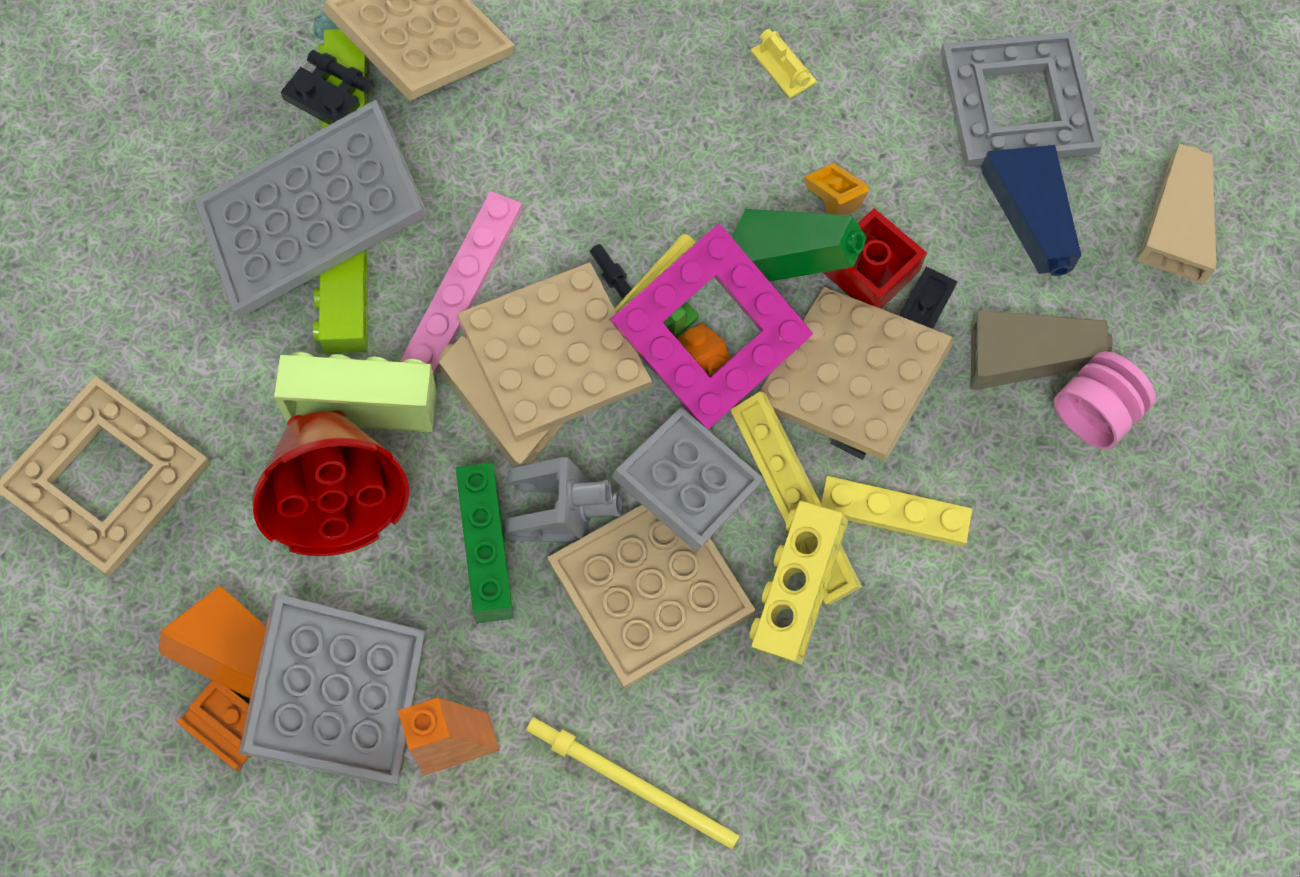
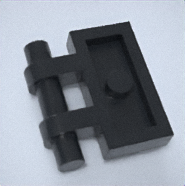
M311 50L308 54L307 62L316 66L315 70L311 73L300 67L282 89L281 95L286 102L331 125L358 109L360 106L359 99L352 94L356 89L368 93L372 87V81L365 78L362 71L339 64L336 57L328 53L321 54ZM330 75L342 80L338 87L326 81Z

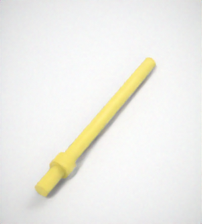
M535 717L530 721L526 731L552 745V751L564 758L567 755L571 756L719 843L733 849L740 835L575 741L576 736L562 729L559 732Z

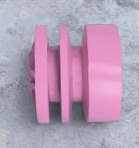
M1108 351L1097 352L1088 364L1080 370L1078 377H1073L1054 398V407L1063 423L1083 441L1103 450L1112 449L1129 432L1132 424H1136L1156 403V393L1146 375L1128 359Z

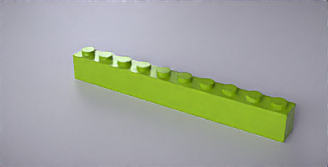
M340 29L324 30V44H318V52L321 54L328 53L336 57L339 64L347 68L354 67L362 71L363 76L369 79V59ZM332 75L326 80L337 87L342 82V80ZM356 89L352 94L359 99L360 106L358 109L369 103V92L364 93ZM318 119V122L322 123V129L329 126L327 123ZM368 248L316 276L320 277V287L314 288L313 298L315 309H319V320L313 321V337L315 342H320L324 354L367 352Z

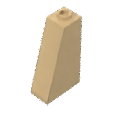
M1179 143L1169 159L1137 261L1204 284L1213 273L1217 262L1212 154L1203 152L1197 147Z
M461 335L454 344H448L440 354L439 366L443 378L513 468L532 464L566 423L564 422L516 442L468 340Z

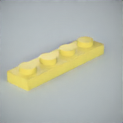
M831 476L826 477L821 499L822 507L843 513L849 521L963 547L967 543L972 508Z

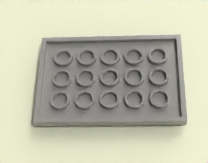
M376 99L195 200L232 310L240 318L428 216L384 109Z

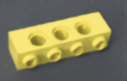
M800 500L797 509L790 511L786 522V531H789L785 546L780 545L774 558V567H777L773 582H767L762 594V603H765L761 618L756 617L751 627L750 639L753 640L751 647L766 654L802 665L849 521L843 513ZM807 537H816L818 545L815 551L810 554H802L800 551L802 541ZM795 573H804L806 576L804 586L797 591L790 590L788 586L790 577ZM783 609H792L794 614L792 623L784 628L778 627L776 622L778 613Z

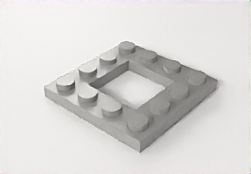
M1073 32L943 44L941 55L966 167L982 165L987 152L995 150L1055 145L1058 158L1099 154L1102 144ZM1045 71L1056 121L995 127L984 76Z

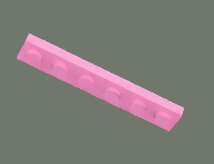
M489 192L400 362H404L407 359H417L425 362V364H431L435 378L440 368V354L448 344L453 343L461 328L457 313L472 307L522 211V203L495 192Z

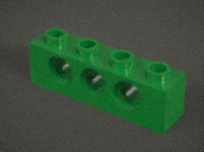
M493 462L455 467L475 622L478 624L513 619L512 599Z

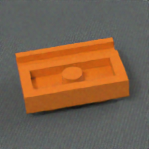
M212 680L188 707L189 710L182 718L179 717L176 722L236 772H239L247 759L252 757L238 754L249 704L228 687Z

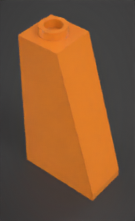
M218 586L160 631L158 651L163 656L250 699L266 626L225 589Z
M440 697L397 710L408 749L424 776L500 751L487 712Z

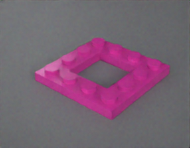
M720 223L715 225L609 319L685 409L707 429L713 426L813 335L812 331ZM714 277L760 332L709 377L663 322Z

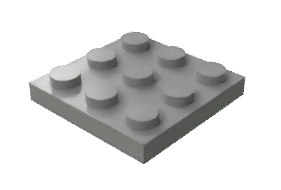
M680 407L612 475V478L696 553L764 480L762 476L683 407Z

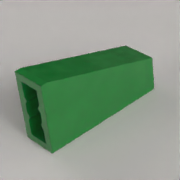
M745 209L732 235L733 240L769 282L851 268L854 266L859 253L863 250L866 240L865 234L852 215Z

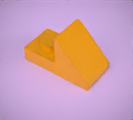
M831 163L804 176L807 189L824 200L827 214L848 215L858 210L869 192L868 184L835 163Z

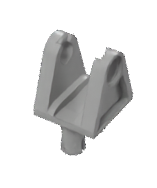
M568 457L518 466L508 471V485H514V491L559 493L554 509L506 519L504 536L509 540L573 543L588 535L591 517L622 516V495L619 492L612 494L611 485L608 480L591 482Z

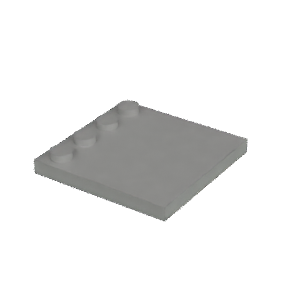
M281 594L274 595L272 597L238 754L390 786L397 785L406 740L397 710L412 706L425 631Z

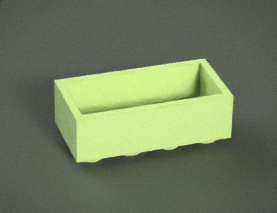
M296 352L292 356L280 355L274 398L286 422L295 415L339 410L347 415V419L358 428L433 432L437 388L431 364H425L421 360L407 359L404 362H388V360L381 357L356 360L339 354L323 358L314 357L304 352Z

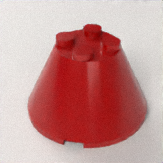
M339 410L313 412L306 415H295L287 421V428L255 486L252 497V509L257 527L270 542L276 540L288 546L289 552L300 555L334 556L363 548L378 540V533L391 522L396 525L408 504L409 483L405 470L398 459L348 420L344 412Z

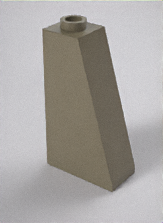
M978 310L971 324V389L980 390L1081 370L1097 352L1112 351L1113 338L1111 334L1107 333V320Z

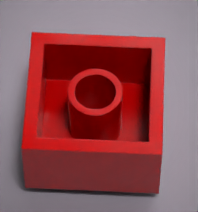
M873 208L857 223L865 234L866 240L864 248L859 253L854 266L822 273L850 297L882 309L920 272L927 252Z

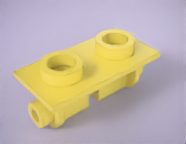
M767 29L760 35L762 42L752 48L751 53L789 99L817 83L808 68L801 63L781 39L777 31L772 32L771 29Z

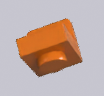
M703 322L688 329L684 334L676 338L709 377L730 359L725 341Z

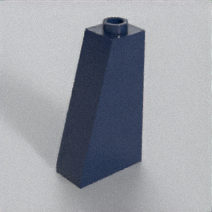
M1048 145L988 151L981 166L982 174L1039 274L1051 273L1052 276H1062L1069 273L1079 261L1081 251L1056 146Z

